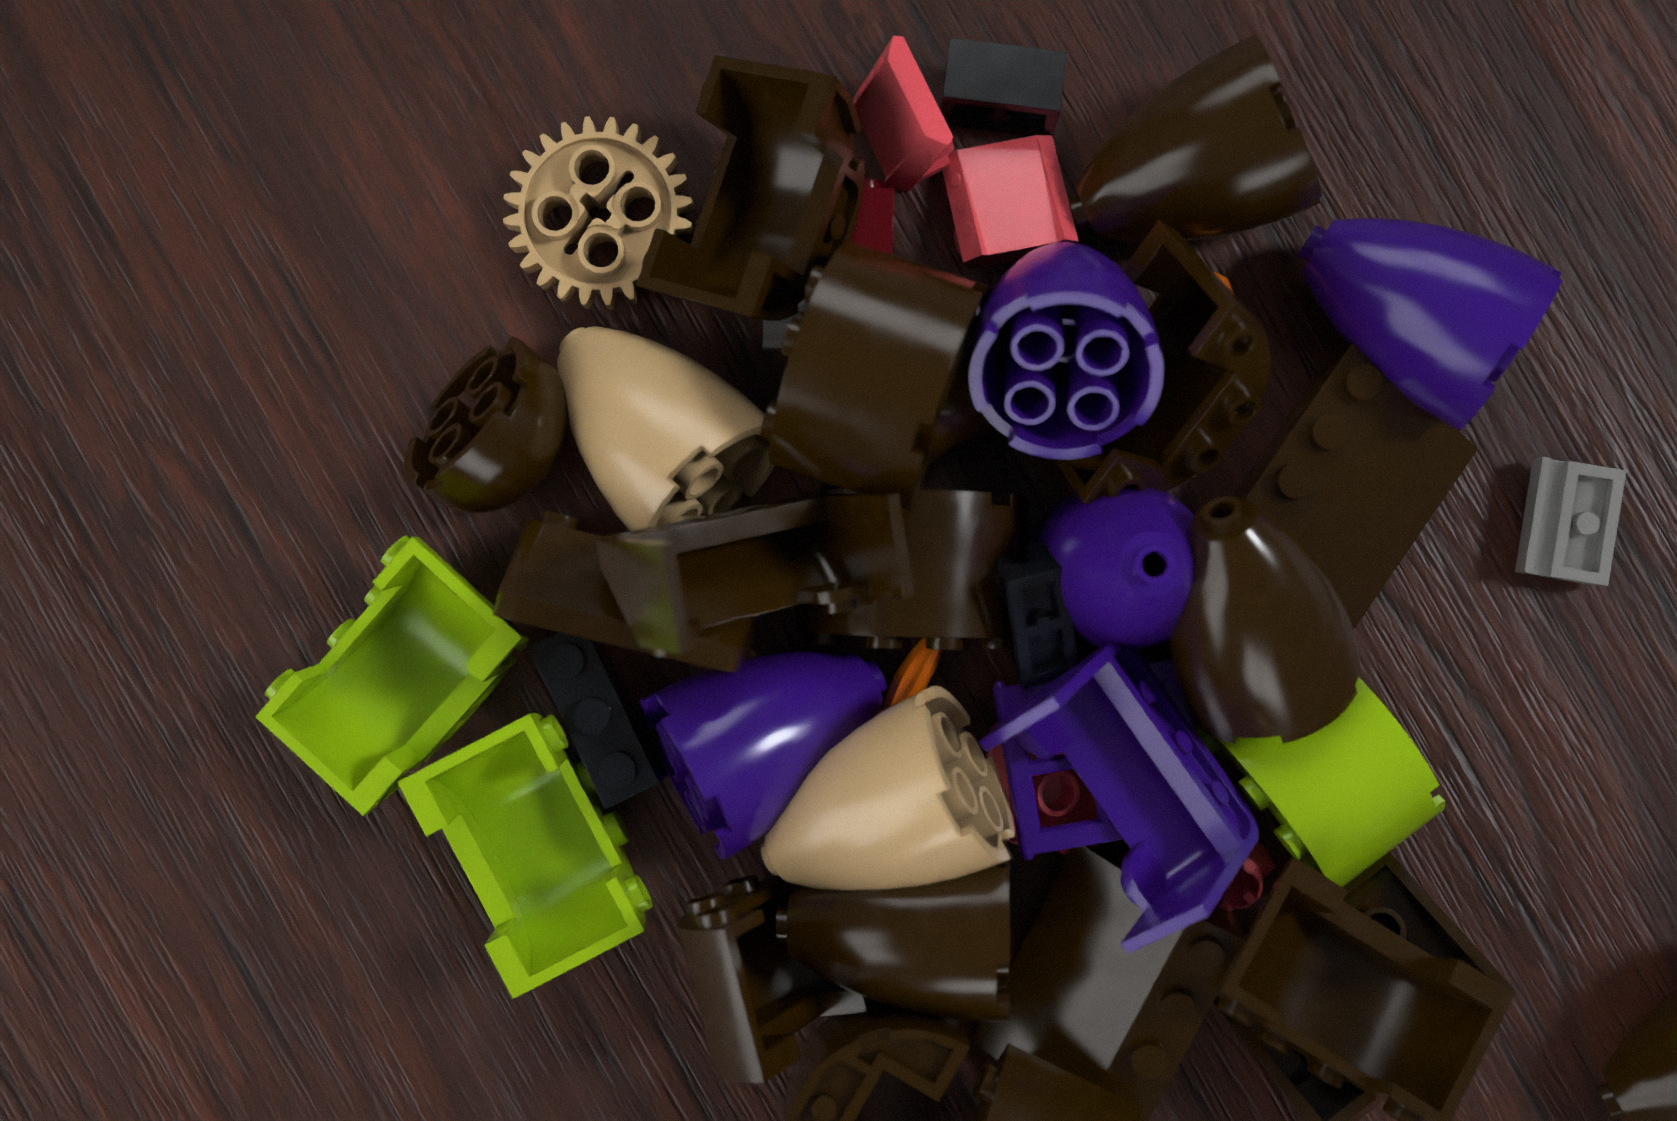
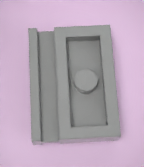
M1549 457L1533 458L1515 572L1594 586H1608L1627 470L1573 461H1559Z

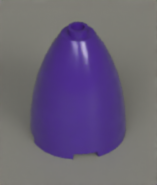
M1355 218L1333 220L1327 230L1316 225L1298 254V257L1307 261L1301 273L1316 302L1342 338L1348 344L1354 342L1365 357L1415 405L1458 431L1470 422L1493 393L1496 386L1492 384V381L1495 383L1502 376L1518 350L1524 348L1562 283V280L1559 278L1562 274L1560 271L1515 248L1461 230L1402 219Z
M1057 242L1038 247L1021 257L1004 273L983 307L974 333L969 364L970 394L977 412L981 411L990 424L1008 437V445L1030 455L1049 459H1079L1102 453L1103 445L1123 436L1137 424L1143 426L1158 403L1164 379L1163 358L1156 327L1138 289L1126 273L1105 255L1091 247L1070 242ZM1004 350L1005 378L997 360V356ZM1054 367L1058 368L1067 378V385L1062 387L1058 385L1054 376Z
M1129 488L1122 489L1115 497H1110L1106 494L1087 504L1083 503L1074 490L1058 501L1045 515L1041 523L1038 524L1030 544L1041 541L1056 562L1062 567V597L1068 614L1073 620L1076 645L1085 649H1099L1107 643L1113 642L1120 646L1137 649L1140 652L1156 647L1168 640L1188 601L1194 576L1193 555L1188 536V527L1194 515L1183 503L1169 493L1145 488V491Z
M831 651L785 652L745 659L742 669L738 673L711 668L693 674L640 698L639 706L648 730L652 731L657 728L660 738L656 740V744L663 758L660 761L682 804L701 835L710 831L714 832L719 840V843L713 846L720 859L725 860L769 833L804 780L823 756L855 729L877 716L883 705L881 693L887 690V685L876 663L871 659L864 662L857 654Z

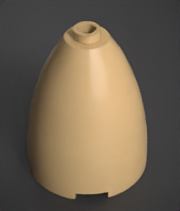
M599 326L580 327L571 331L562 340L559 347L560 353L557 359V367L565 390L571 432L581 457L598 489L616 516L629 531L728 511L737 503L743 492L747 497H753L771 474L775 465L769 463L770 440L761 437V427L765 414L744 394L713 371L659 342L626 331Z
M931 686L887 708L855 729L830 749L804 780L773 828L765 835V841L761 844V854L768 870L773 875H779L788 883L814 889L842 891L883 890L920 886L956 879L1009 860L1010 856L1002 840L1015 837V830L1004 785L992 756L984 758L975 738L963 728L970 724V716L955 697L940 686Z

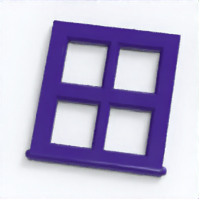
M1171 659L1147 663L1193 727L1192 720L1183 703L1176 683ZM1002 681L996 682L992 690L998 724L1017 706L1051 682L1024 690L1019 684L1006 686ZM1015 735L1001 743L1019 852L1024 860H1031L1034 854L1123 840L1096 800V819L1041 828L1032 776L1074 768L1064 754L1056 755L1050 759L1037 758L1029 760L1028 752L1020 746Z

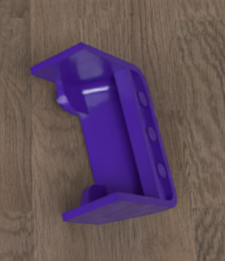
M1109 642L1017 706L983 737L979 743L985 752H988L1015 735L1018 743L1024 750L1041 759H1050L1061 752L1067 758L1131 849L1122 861L1120 881L1125 895L1132 903L1138 906L1142 914L1120 943L1126 953L1129 954L1208 917L1256 845L1259 832L1251 809L1139 651Z

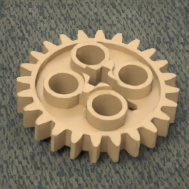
M590 116L584 118L583 132L577 135L574 134L566 122L561 123L563 140L555 143L546 134H541L540 139L545 152L539 156L531 151L524 150L522 154L531 166V169L528 173L522 171H511L510 173L513 180L521 187V192L504 194L503 199L508 205L517 209L518 213L503 218V224L509 230L519 231L521 234L514 237L508 243L509 247L515 253L529 252L520 263V266L527 274L542 269L536 284L544 291L559 282L557 297L564 303H567L577 290L579 291L580 303L585 309L591 308L596 294L602 296L609 310L614 309L616 293L624 292L632 304L638 303L636 284L642 269L643 258L649 249L655 228L666 230L676 237L677 235L694 233L692 222L679 217L680 214L695 209L694 202L691 197L676 195L689 186L685 174L670 175L678 165L676 156L673 153L666 154L657 159L662 145L656 135L649 138L644 144H640L641 131L635 123L622 136L614 117H609L603 132H597ZM604 162L609 165V172L602 182L591 185L581 181L582 173L590 163ZM627 173H632L634 175L633 180L619 189L621 179ZM645 197L655 202V209L646 220L632 221L626 218L627 208L633 200ZM560 206L572 209V219L565 228L557 231L546 228V217L551 210ZM593 206L601 210L607 207L611 216L604 222L599 218L593 220L588 212ZM581 237L577 250L571 255L566 254L567 246L573 244ZM612 242L618 245V255L612 264L606 267L591 265L590 256L598 244Z

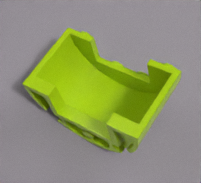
M403 536L386 551L381 558V563L385 568L373 581L374 587L364 598V601L369 605L356 621L350 618L332 633L327 640V644L332 649L319 664L296 672L288 669L275 679L265 692V696L270 699L269 702L255 716L362 816L369 813L399 788L397 782L406 778L405 774L419 767L423 761L427 762L460 729L516 663L517 659L511 654L512 650L515 648L521 652L526 647L529 639L513 622L493 615L495 606L417 536L411 538Z
M1358 677L1355 684L1357 694L1348 708L1328 726L1296 741L1283 744L1281 736L1267 738L1238 737L1235 744L1211 736L1194 723V730L1213 755L1217 752L1220 757L1233 762L1244 777L1237 784L1253 806L1260 812L1267 807L1281 826L1275 829L1274 833L1286 850L1295 859L1341 887L1345 886L1445 809V800L1439 794L1433 799L1430 792L1437 788L1439 783L1424 757L1402 726L1360 677Z
M532 712L397 782L424 834L428 836L442 829L495 928L484 946L513 999L645 931L644 911L652 908L653 905L643 881L638 875H634L623 846L630 842L629 832L616 810L608 813L604 808L583 762H579L568 746L565 733L553 715L544 718Z

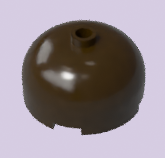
M510 337L506 345L507 348L499 352L491 345H488L460 368L429 406L430 409L436 412L427 425L423 441L418 437L410 440L404 460V475L406 479L433 499L451 509L466 513H486L515 503L549 475L567 439L570 426L566 395L561 377L549 362L517 337ZM463 391L475 400L472 408L457 398Z

